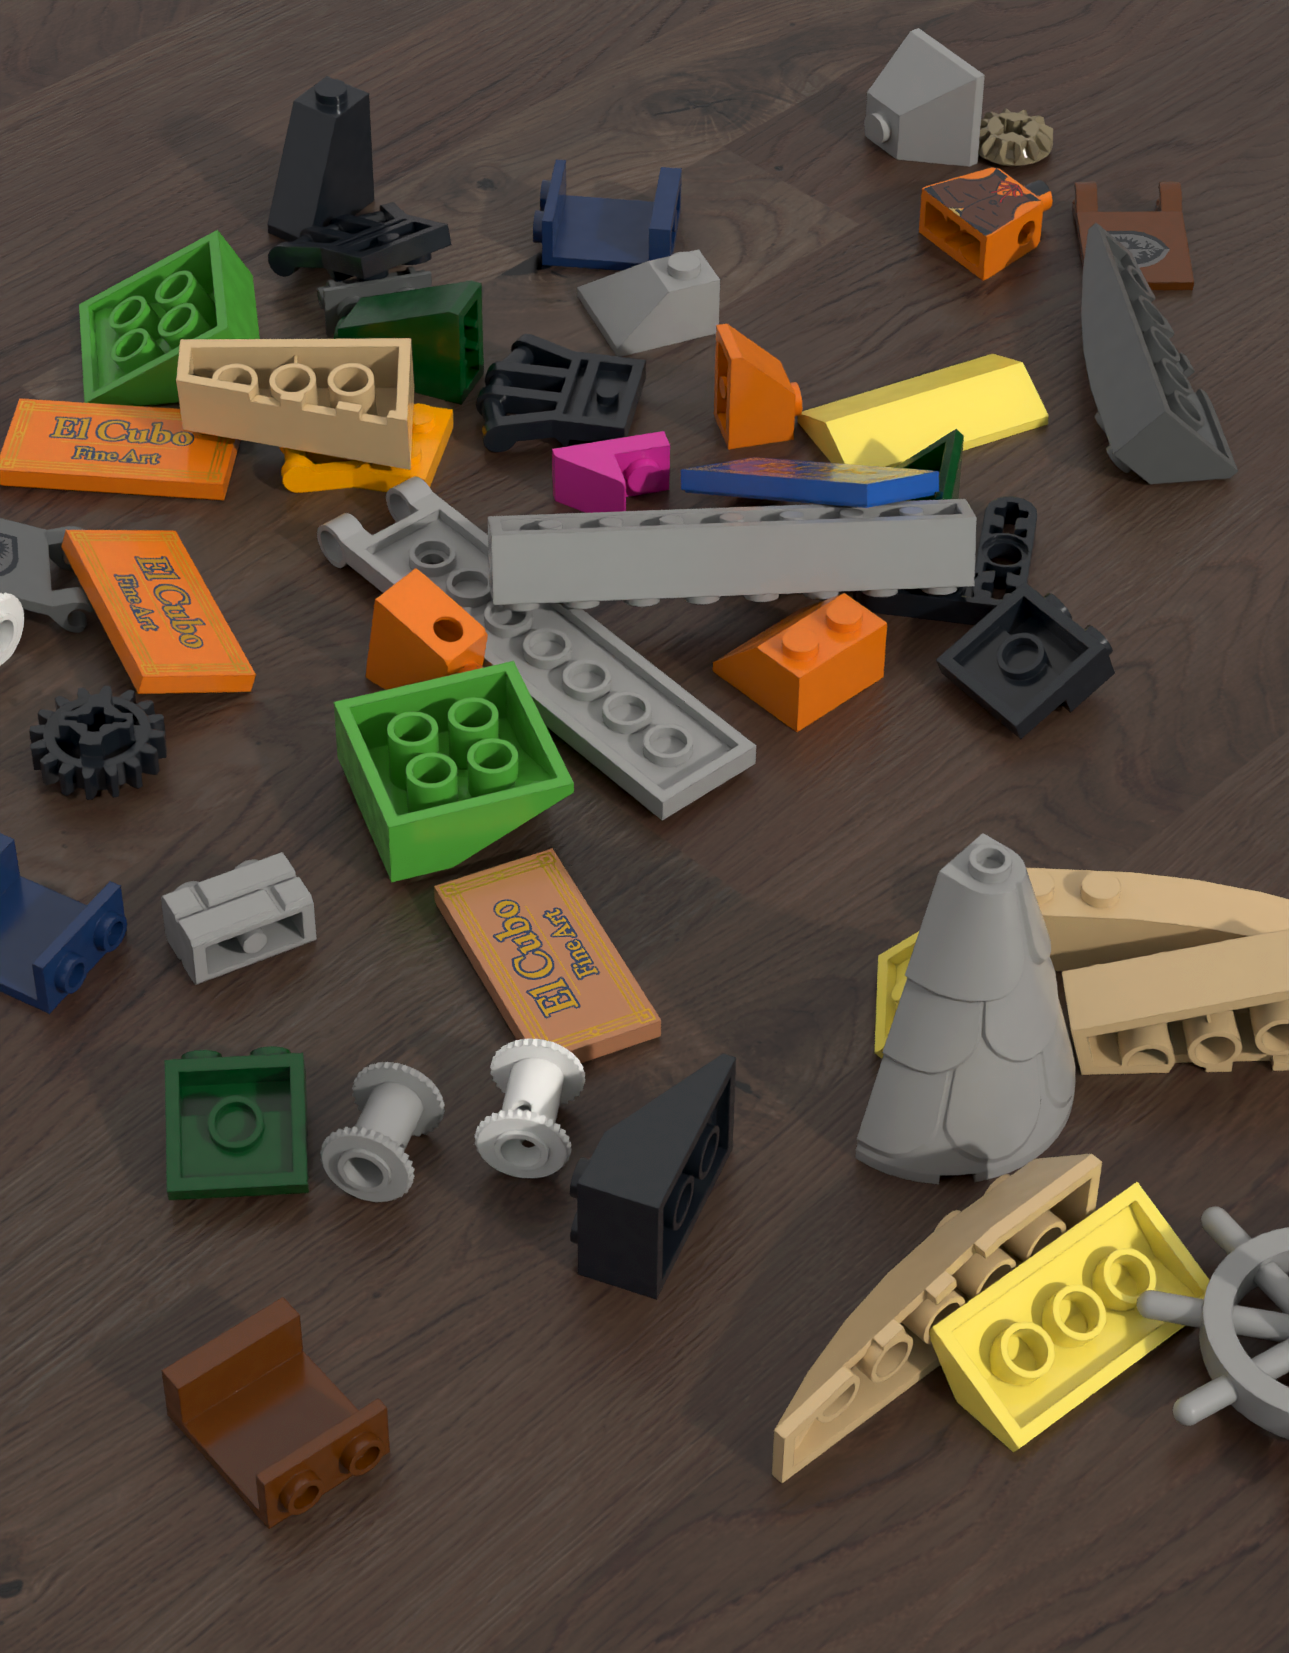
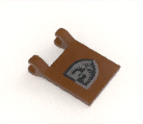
M1160 181L1158 186L1159 199H1157L1155 206L1156 211L1098 212L1096 182H1075V199L1072 202V214L1077 225L1082 267L1084 266L1088 229L1095 223H1098L1132 253L1151 290H1193L1194 277L1182 213L1180 182Z

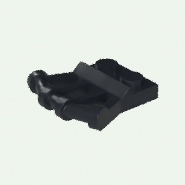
M394 202L380 205L379 211L360 216L342 214L332 218L329 226L313 225L305 228L300 232L299 238L295 241L281 242L273 247L268 254V263L274 273L282 277L292 275L301 267L325 268L336 282H341L354 276L357 281L365 282L386 278L389 275L388 270L399 265L425 263L432 259V252L452 244L448 224L407 215Z
M531 334L521 335L512 344L511 353L505 359L492 363L489 366L484 380L486 386L481 389L476 401L477 411L483 416L485 423L481 430L485 447L492 452H504L512 448L516 442L556 438L563 446L568 447L571 446L572 440L592 443L628 437L646 380V360L576 352Z

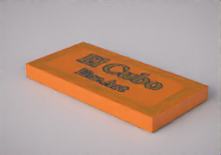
M19 398L0 453V485L224 500L241 440L183 430L180 409Z
M65 531L61 547L138 694L251 692L256 674L176 531Z

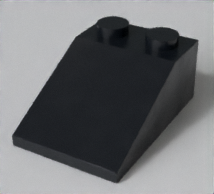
M724 1053L605 1131L592 1157L582 1156L570 1184V1196L577 1199V1212L571 1227L570 1241L578 1244V1275L657 1300L733 1149L736 1057Z

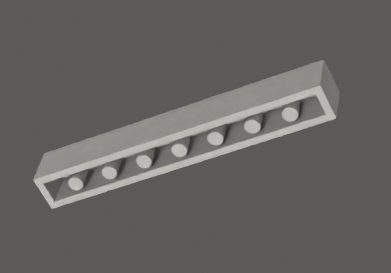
M966 499L900 501L869 508L811 504L488 516L489 587L493 605H503L504 608L512 611H530L537 609L540 603L564 602V605L569 608L588 609L598 606L600 601L624 600L628 605L645 607L659 603L661 598H684L686 602L693 604H710L717 602L720 596L743 595L745 599L750 601L768 602L778 599L779 594L803 593L807 598L824 600L839 595L841 591H862L865 595L872 597H889L896 595L898 589L921 588L923 592L928 594L947 595L956 592L957 587H969L975 584L977 517Z

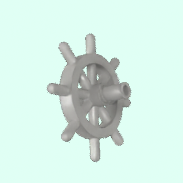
M1217 1206L1209 1207L1201 1216V1225L1228 1255L1211 1276L1204 1299L1147 1290L1139 1295L1136 1303L1138 1312L1147 1319L1199 1328L1201 1354L1212 1381L1180 1397L1173 1406L1174 1418L1182 1425L1191 1426L1231 1404L1251 1422L1277 1436L1289 1440V1387L1276 1381L1277 1378L1289 1372V1277L1287 1276L1289 1275V1227L1276 1229L1251 1238L1224 1209ZM1259 1287L1283 1313L1240 1306L1238 1303L1251 1290ZM1237 1335L1281 1343L1251 1359L1241 1346Z

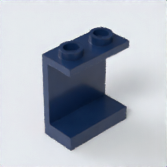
M556 159L551 180H542L540 211H535L533 222V242L542 243V265L623 271L647 261L674 254L681 215L682 168H660L655 200L653 202L566 195V160Z
M0 833V992L50 1014L68 994L76 992L81 987L87 973L107 952L114 951L122 942L127 931V919L124 914L121 885L110 881L88 905H85L20 876L15 840Z

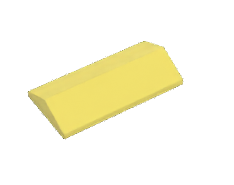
M990 354L802 411V414L797 416V422L831 463L894 468L955 429L964 435V451L1048 425L1049 415L1023 362Z
M1136 1182L929 1329V1336L956 1401L1012 1452H1015L1185 1326L1143 1317L1138 1312L1136 1306L1137 1299L1141 1293L1147 1290H1155L1204 1299L1210 1280L1139 1183Z

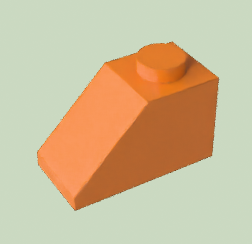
M729 324L716 325L714 417L728 450L794 440L795 416L802 414V396L797 382L790 383L780 360Z

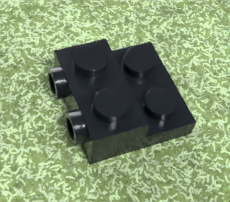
M1026 582L1021 584L936 659L939 669L944 676L1020 739L1027 735L1060 704L1071 713L1115 674L1109 657L1113 649L1103 634L1091 625L1083 629L1072 620L1069 610L1055 595L1047 593L1043 597Z

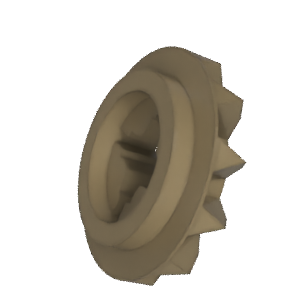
M1004 108L1001 114L986 112L984 118L981 119L978 154L986 160L1005 166H1022L1044 159L1052 150L1053 128L1045 125L1044 117H1030L1027 115L1026 110L1015 113Z

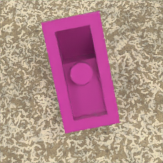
M664 431L552 449L554 499L559 503L582 512L626 511V497L669 490L670 444Z

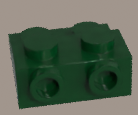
M267 1046L252 1050L249 1056L222 1057L216 1051L194 1050L184 1053L181 1059L165 1060L166 1178L169 1200L309 1193L307 1090L303 1053H291L290 1050L283 1047Z

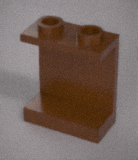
M281 1297L161 1370L167 1415L268 1529L291 1515H299L308 1511L319 1501L323 1494L351 1476H360L369 1472L379 1463L384 1455L390 1452L387 1407L379 1398L360 1410L353 1405L303 1351L300 1314L284 1297Z

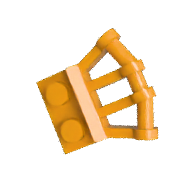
M420 403L414 404L411 470L279 447L285 457V463L281 470L283 484L289 491L295 493L352 487L387 492L392 487L416 476L424 480L430 487L454 427L453 409L431 407Z

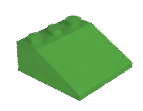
M218 230L79 304L84 403L147 406L179 402L176 377L180 339H260L253 275Z

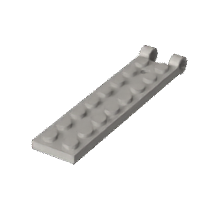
M411 477L387 491V506L396 523L374 535L367 532L360 522L349 513H343L318 527V542L329 562L338 568L346 565L351 566L383 593L415 568L426 575L485 628L488 638L483 667L514 661L545 725L661 820L666 819L756 764V745L583 609L569 608L564 605V602L540 603L537 609L530 611H512L504 608L503 605H493L489 587L488 535L433 493L428 484L421 478Z

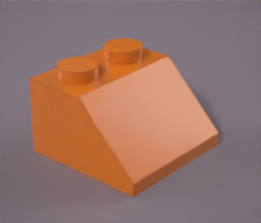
M843 593L801 608L714 661L713 672L792 730L799 732L884 677L887 622Z

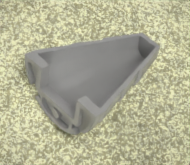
M984 833L938 873L905 973L907 980L882 1052L884 1055L857 1137L856 1159L872 1168L902 1179L939 1184L940 1175L972 1174L974 1182H979L1008 1174L1036 1159L1050 1147L1065 1127L1073 1105L1076 1082L1075 1061L1058 998L1056 973L1050 958V936L1023 860L1013 850Z

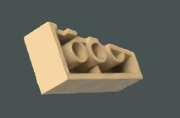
M411 338L180 339L176 383L183 430L411 470L414 406Z
M1289 929L1228 939L1221 942L1160 952L1105 964H1096L1062 972L1070 1028L1081 1075L1169 1073L1175 1063L1192 1062L1200 1067H1204L1205 1072H1231L1233 1062L1270 1061L1272 1071L1289 1070Z

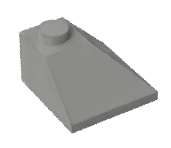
M917 28L910 31L867 92L866 117L864 120L865 136L897 160L968 167L977 164L985 75L921 29Z
M699 249L689 252H677L668 257L647 261L577 287V297L618 357L716 334V325H719L720 279Z

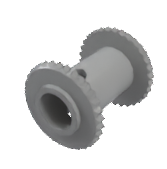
M378 1062L363 1068L353 1082L352 1090L354 1092L352 1096L355 1098L354 1103L359 1105L358 1110L362 1111L356 1125L352 1128L345 1127L344 1130L338 1129L337 1132H332L330 1136H327L322 1144L320 1160L329 1178L345 1192L367 1201L389 1202L402 1197L413 1184L415 1177L413 1174L415 1169L411 1166L413 1162L408 1159L409 1155L404 1153L411 1136L420 1137L421 1134L427 1135L428 1131L433 1132L434 1128H438L443 1119L445 1104L439 1089L428 1077L418 1070L400 1063Z

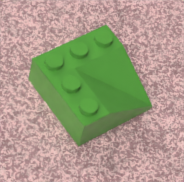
M514 661L334 702L337 757L391 883L453 868L574 793V782Z

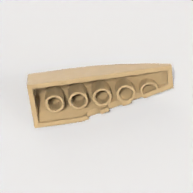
M1026 868L1050 936V958L1055 971H1068L1096 964H1105L1160 952L1221 942L1228 939L1289 929V899L1259 891L1194 879L1134 872Z
M1093 1154L1033 1159L1013 1175L1005 1174L997 1178L989 1186L984 1196L962 1212L955 1210L946 1215L937 1225L935 1231L888 1272L850 1314L810 1368L774 1429L772 1475L779 1482H785L941 1365L931 1343L929 1329L1094 1213L1102 1161Z

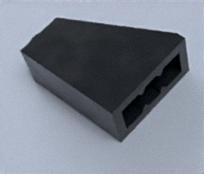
M328 76L293 101L267 224L268 233L288 242L298 239L300 232L305 228L313 225L329 226L332 218L342 214L355 216L375 200L369 93Z

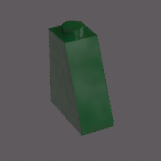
M465 281L362 297L347 317H342L338 321L334 332V339L411 338L414 393L462 405L484 374L482 283Z

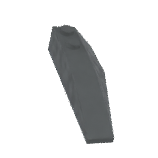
M1095 223L1088 229L1082 276L1081 320L1083 350L1088 378L1098 408V412L1095 413V419L1108 437L1110 444L1106 447V451L1109 457L1123 472L1129 473L1133 470L1149 484L1231 478L1238 472L1211 400L1202 389L1197 390L1195 393L1192 390L1187 378L1195 371L1187 356L1183 353H1178L1175 346L1169 340L1175 333L1168 320L1163 317L1161 312L1152 303L1156 298L1132 253L1098 223Z

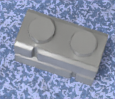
M283 852L262 860L252 859L244 861L232 871L201 882H186L180 885L174 892L161 897L167 941L178 959L182 960L183 967L195 985L317 939L312 896L300 877H296L294 868Z

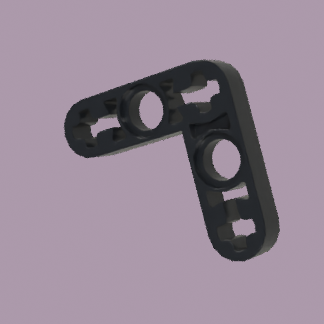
M1015 496L1000 497L987 505L975 565L974 586L957 587V591L948 596L930 595L923 592L921 588L912 590L898 589L896 595L889 597H872L865 595L862 591H853V599L877 614L976 625L1024 582L1028 584L1036 535L1037 509L1029 501ZM1005 524L1015 525L1014 535L1003 533ZM1006 557L1014 559L1018 563L1001 565L992 562L991 559ZM994 588L1005 589L1003 599H993Z

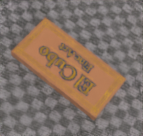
M553 848L434 886L436 905L516 1040L531 1038L554 1042L568 1049L580 1060V1063H584L661 1036L660 1017Z

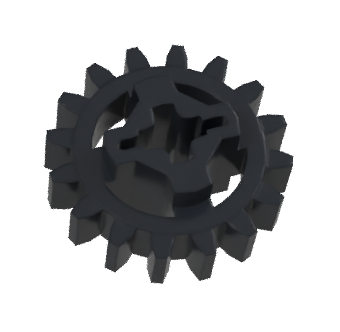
M104 685L99 694L90 695L84 687L79 688L77 693L78 699L69 701L62 696L56 697V711L41 709L37 713L39 725L30 726V749L34 770H41L42 780L45 785L60 781L61 793L66 796L77 788H82L85 791L86 800H93L98 790L106 789L113 798L119 797L120 785L127 783L136 789L143 787L141 773L157 775L160 771L158 759L167 758L163 715L155 714L154 703L150 699L136 704L135 691L131 689L124 692L120 697L112 696L111 686Z

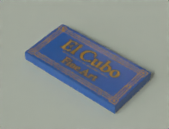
M752 457L681 469V490H685V493L869 508L935 495V492H939V471Z

